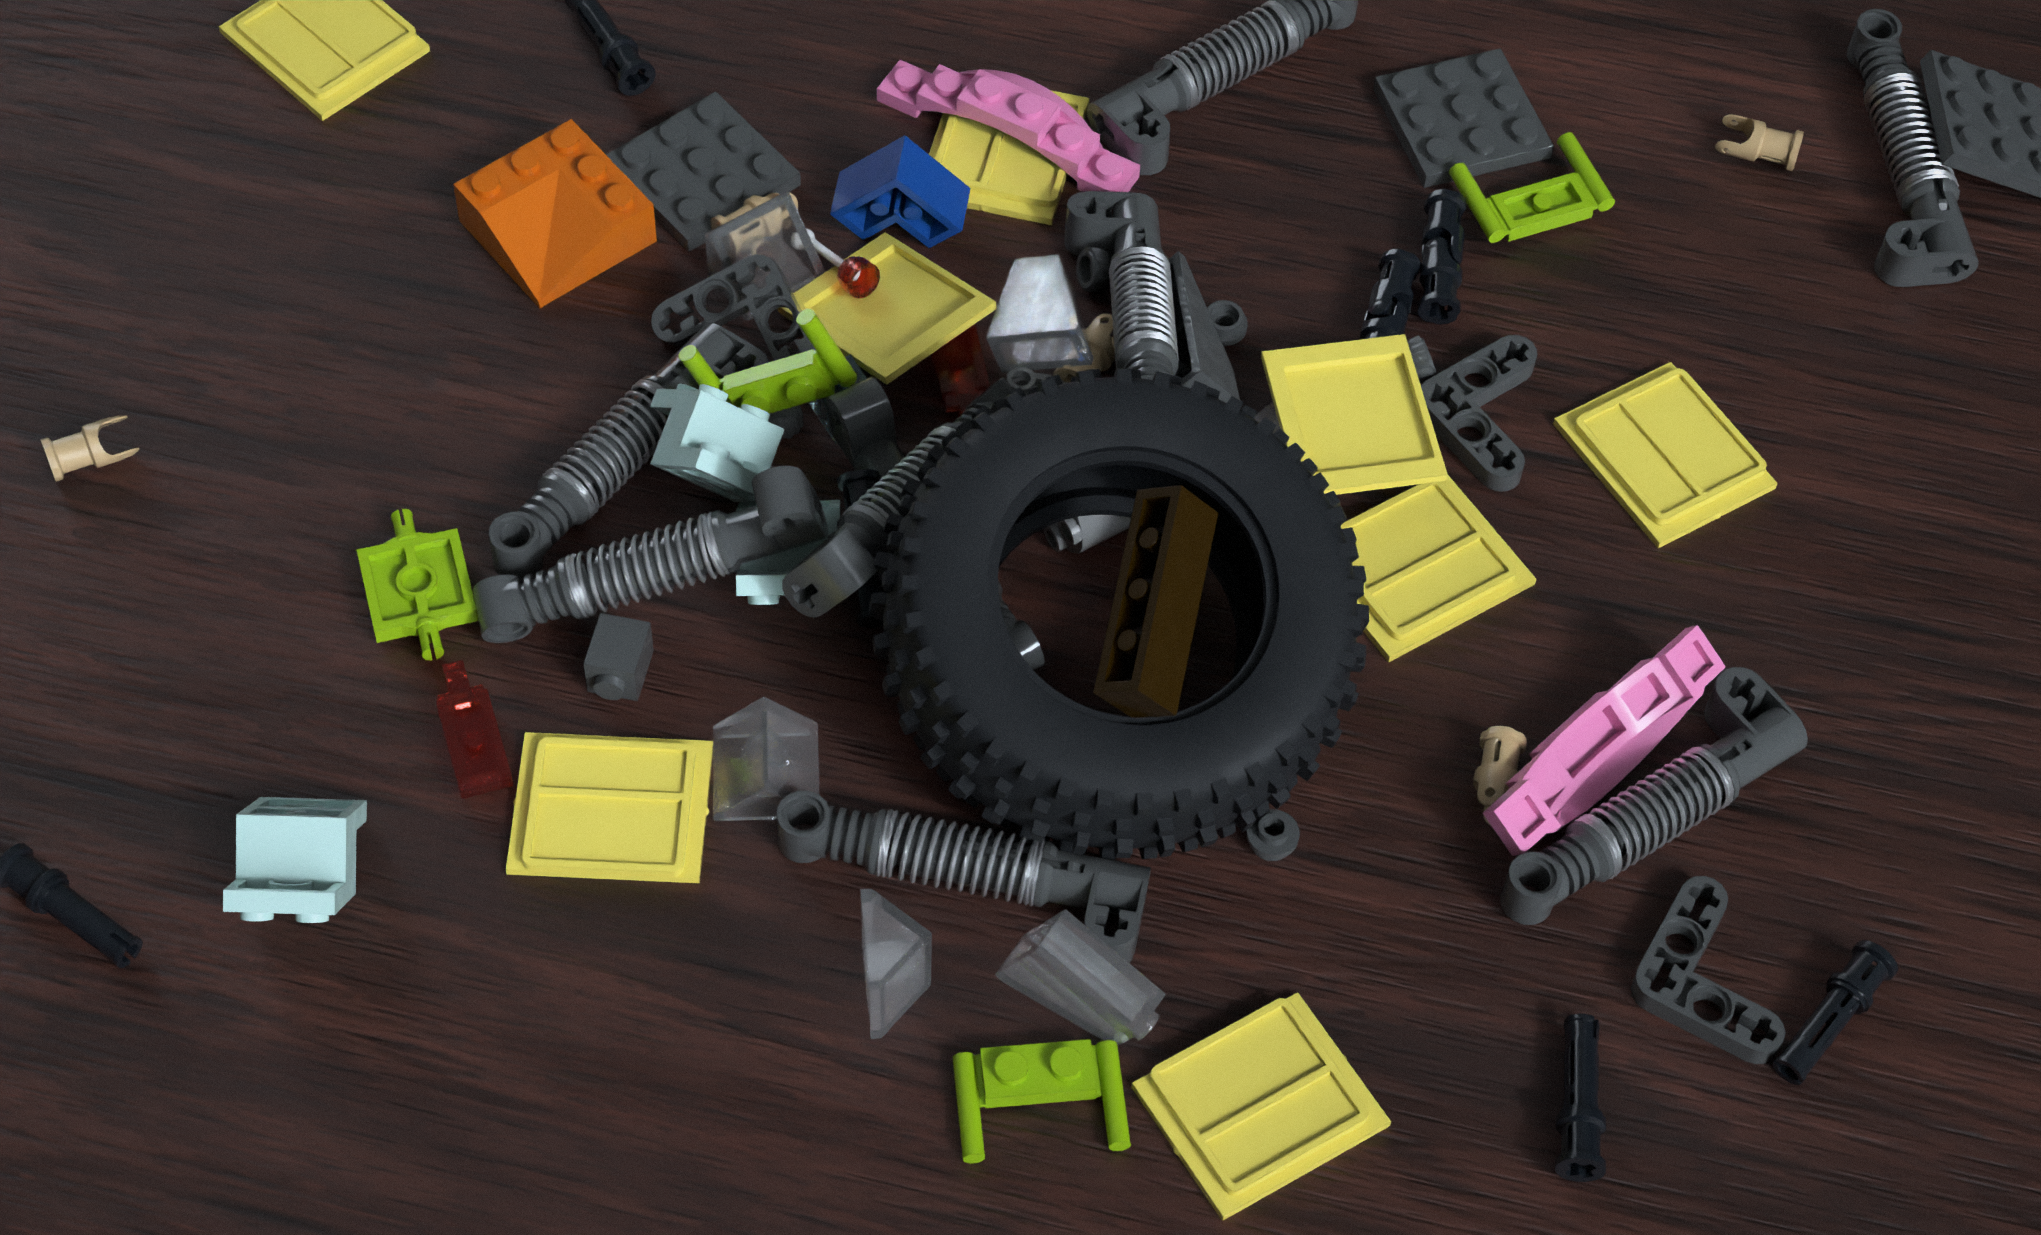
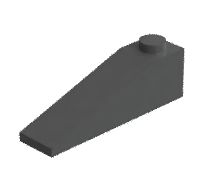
M1178 251L1168 259L1171 270L1179 356L1178 369L1175 376L1181 377V386L1191 388L1194 381L1206 384L1207 388L1209 386L1220 391L1218 399L1225 403L1228 402L1231 396L1240 400L1234 369L1187 260Z

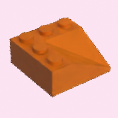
M572 119L453 184L459 221L539 309L657 242L653 203Z

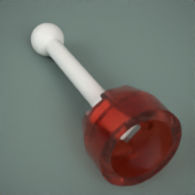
M803 228L798 231L796 235L797 243L802 247H811L838 267L837 279L839 284L851 296L864 298L876 289L880 280V272L878 267L872 262L860 256H852L843 260L817 241L813 231Z

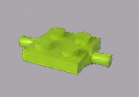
M398 509L391 514L396 537L380 545L357 549L376 641L380 643L407 636H418L423 659L433 660L429 645L432 643L437 660L444 655L439 631L479 621L458 529L455 528L437 533H416L411 510L402 509L405 525H402Z

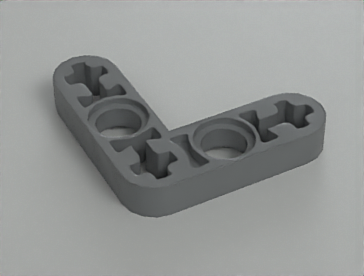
M754 254L736 262L663 301L652 314L651 325L654 333L661 340L674 346L684 345L706 323H715L722 326L750 311L774 361L794 355L792 349L787 345H784L780 350L779 344L795 341L800 352L811 349L816 350L796 322V318L802 310L782 269L776 262L765 255ZM756 267H760L765 272H771V274L765 277L767 286L763 289L755 284H750L741 289L747 296L744 300H741L740 292L731 283V280L734 278L741 285L752 281L755 278L753 270ZM718 287L725 288L730 296L727 308L720 313H710L705 304L708 293ZM694 301L695 309L704 318V321L699 323V319L692 315L680 323L682 329L680 333L676 334L670 329L665 330V326L671 323L669 315L675 312L683 317L694 312L693 308L689 306V302ZM780 307L789 308L793 315L791 327L783 333L772 332L768 324L770 314ZM801 333L804 337L802 339H796Z
M1508 335L1498 339L1427 379L1421 385L1435 434L1483 485L1494 491H1509L1519 484L1525 465V458L1521 450L1480 407L1531 377L1537 359V348L1532 341L1520 335ZM1506 356L1511 358V360L1505 362ZM1471 373H1478L1485 376L1490 383L1484 387H1475L1467 383L1464 377ZM1431 398H1434L1437 402L1432 403ZM1442 401H1448V405L1446 406ZM1463 427H1473L1479 430L1483 437L1477 441H1468L1460 437L1457 431ZM1493 462L1499 467L1496 469L1492 467ZM1505 465L1510 466L1509 471H1508L1506 468H1504L1503 466H1505Z
M1695 876L1688 879L1682 885L1638 966L1631 986L1632 997L1637 1005L1644 1010L1746 1062L1753 1064L1767 1063L1778 1054L1784 1042L1786 1032L1779 1016L1694 972L1721 922L1728 904L1727 891L1721 883L1707 876ZM1700 896L1705 897L1709 900V903L1704 908L1698 922L1690 919L1689 916L1695 902ZM1671 934L1685 935L1693 943L1694 951L1689 954L1675 953L1668 947L1665 938ZM1663 965L1670 969L1671 972L1665 986L1657 993L1652 991L1650 986L1655 981ZM1699 1000L1712 1001L1720 1008L1722 1018L1716 1021L1703 1020L1695 1013L1693 1004ZM1734 1014L1740 1018L1733 1032H1731L1727 1028ZM1756 1028L1766 1032L1760 1044L1750 1040L1751 1034Z

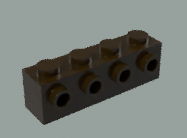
M1182 485L1137 490L1093 691L1094 694L1131 718L1177 715L1218 517L1217 511Z

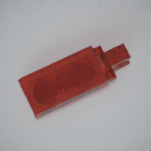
M976 324L931 354L941 402L945 405L946 413L958 411L959 417L971 402L990 387Z
M463 660L442 665L448 693L436 695V705L461 799L514 786L488 689H484L483 684L470 687Z

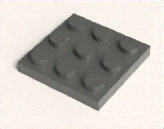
M1501 48L1375 77L1373 90L1423 188L1452 182L1449 170L1457 163H1465L1471 175L1477 176L1549 159L1552 156L1554 145Z
M1930 50L1920 60L1942 165L2041 198V88L2032 83L2022 82L2002 75L1995 70L1985 69L1965 62L1958 57Z
M716 91L606 154L653 203L655 219L688 252L714 238L711 219L715 216L722 215L725 217L743 207L744 201L753 195L765 197L771 193H789L801 186L800 172Z

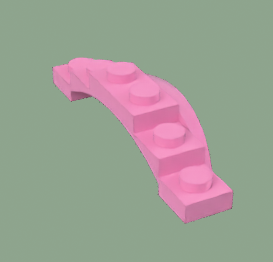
M899 60L877 87L878 102L914 118H917L922 111L958 115L996 128L1022 141L1057 164L1077 181V190L1081 192H1129L1139 178L1140 164L1105 150L1100 143V134L1092 131L1085 120L1067 102L1046 87L1017 74L987 69L957 72L941 64L937 66L933 73H930Z
M1698 625L1685 628L1653 658L1638 662L1608 691L1595 693L1529 753L1532 760L1506 783L1509 789L1483 812V815L1512 856L1526 853L1546 833L1558 831L1586 812L1610 792L1658 745L1703 695L1705 686L1726 667Z

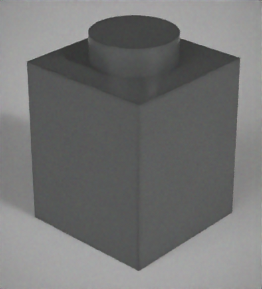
M600 613L584 661L588 692L596 693L608 700L623 698L638 701L654 651L651 622Z

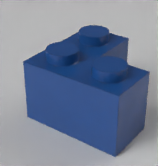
M904 135L839 172L830 215L862 240L897 223L926 247L931 248L963 230L971 188Z

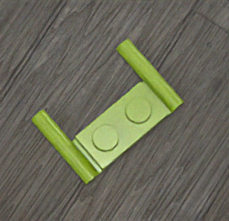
M1572 132L1561 135L1557 140V144L1575 173H1569L1485 198L1465 163H1457L1450 168L1449 175L1460 193L1465 197L1468 207L1489 242L1496 243L1504 237L1508 242L1592 218L1594 210L1598 209L1603 212L1613 207L1615 199Z
M812 309L801 311L796 318V322L816 350L811 349L724 376L722 379L716 376L694 345H688L679 352V359L699 386L700 384H705L724 391L729 395L726 402L741 408L742 404H748L760 408L769 414L834 395L835 385L840 384L842 387H849L857 380L856 372Z
M1091 1039L988 1047L980 1048V1054L978 1055L970 1052H960L952 1057L962 1156L965 1163L974 1164L985 1160L980 1108L982 1107L996 1108L1092 1100L1102 1097L1108 1148L1112 1151H1123L1130 1148L1131 1142L1117 1042L1105 1040L1096 1045H1091Z

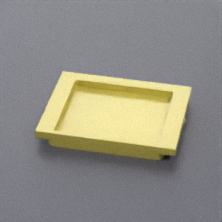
M260 0L219 26L220 33L322 121L430 52L429 44L416 34L415 27L383 0Z
M1052 91L1085 119L1090 98ZM943 113L929 155L971 188L967 208L1052 226L1067 173L1037 150L996 128L958 115Z
M886 232L844 259V261L857 262L860 265V276L856 281L844 280L841 276V269L834 266L793 293L802 311L812 309L846 358L886 385L997 309L996 301ZM777 308L780 314L793 322V315L789 308Z
M1405 334L1262 351L1261 359L1279 426L1290 437L1286 446L1289 447L1296 442L1305 452L1300 461L1302 462L1310 458L1318 467L1314 475L1322 473L1329 484L1324 490V494L1334 491L1338 495L1447 480L1446 467Z
M1672 362L1554 418L1553 425L1657 548L1715 519H1719L1721 516L1776 489L1777 482L1767 472L1766 461L1687 371L1676 368Z
M1449 475L1446 481L1418 484L1341 525V529L1352 527L1357 539L1355 544L1359 558L1352 562V565L1364 566L1366 582L1364 583V595L1357 599V604L1369 606V623L1363 632L1388 663L1535 585L1537 580Z
M525 732L516 798L513 801L514 813L506 874L700 883L706 817L709 814L708 797L714 748L713 741Z
M1298 992L1286 999L1279 998L1155 1065L1151 1073L1132 1082L1131 1086L1173 1148V1152L1180 1158L1222 1221L1388 1128L1391 1124V1120L1349 1064L1346 1056L1342 1054Z

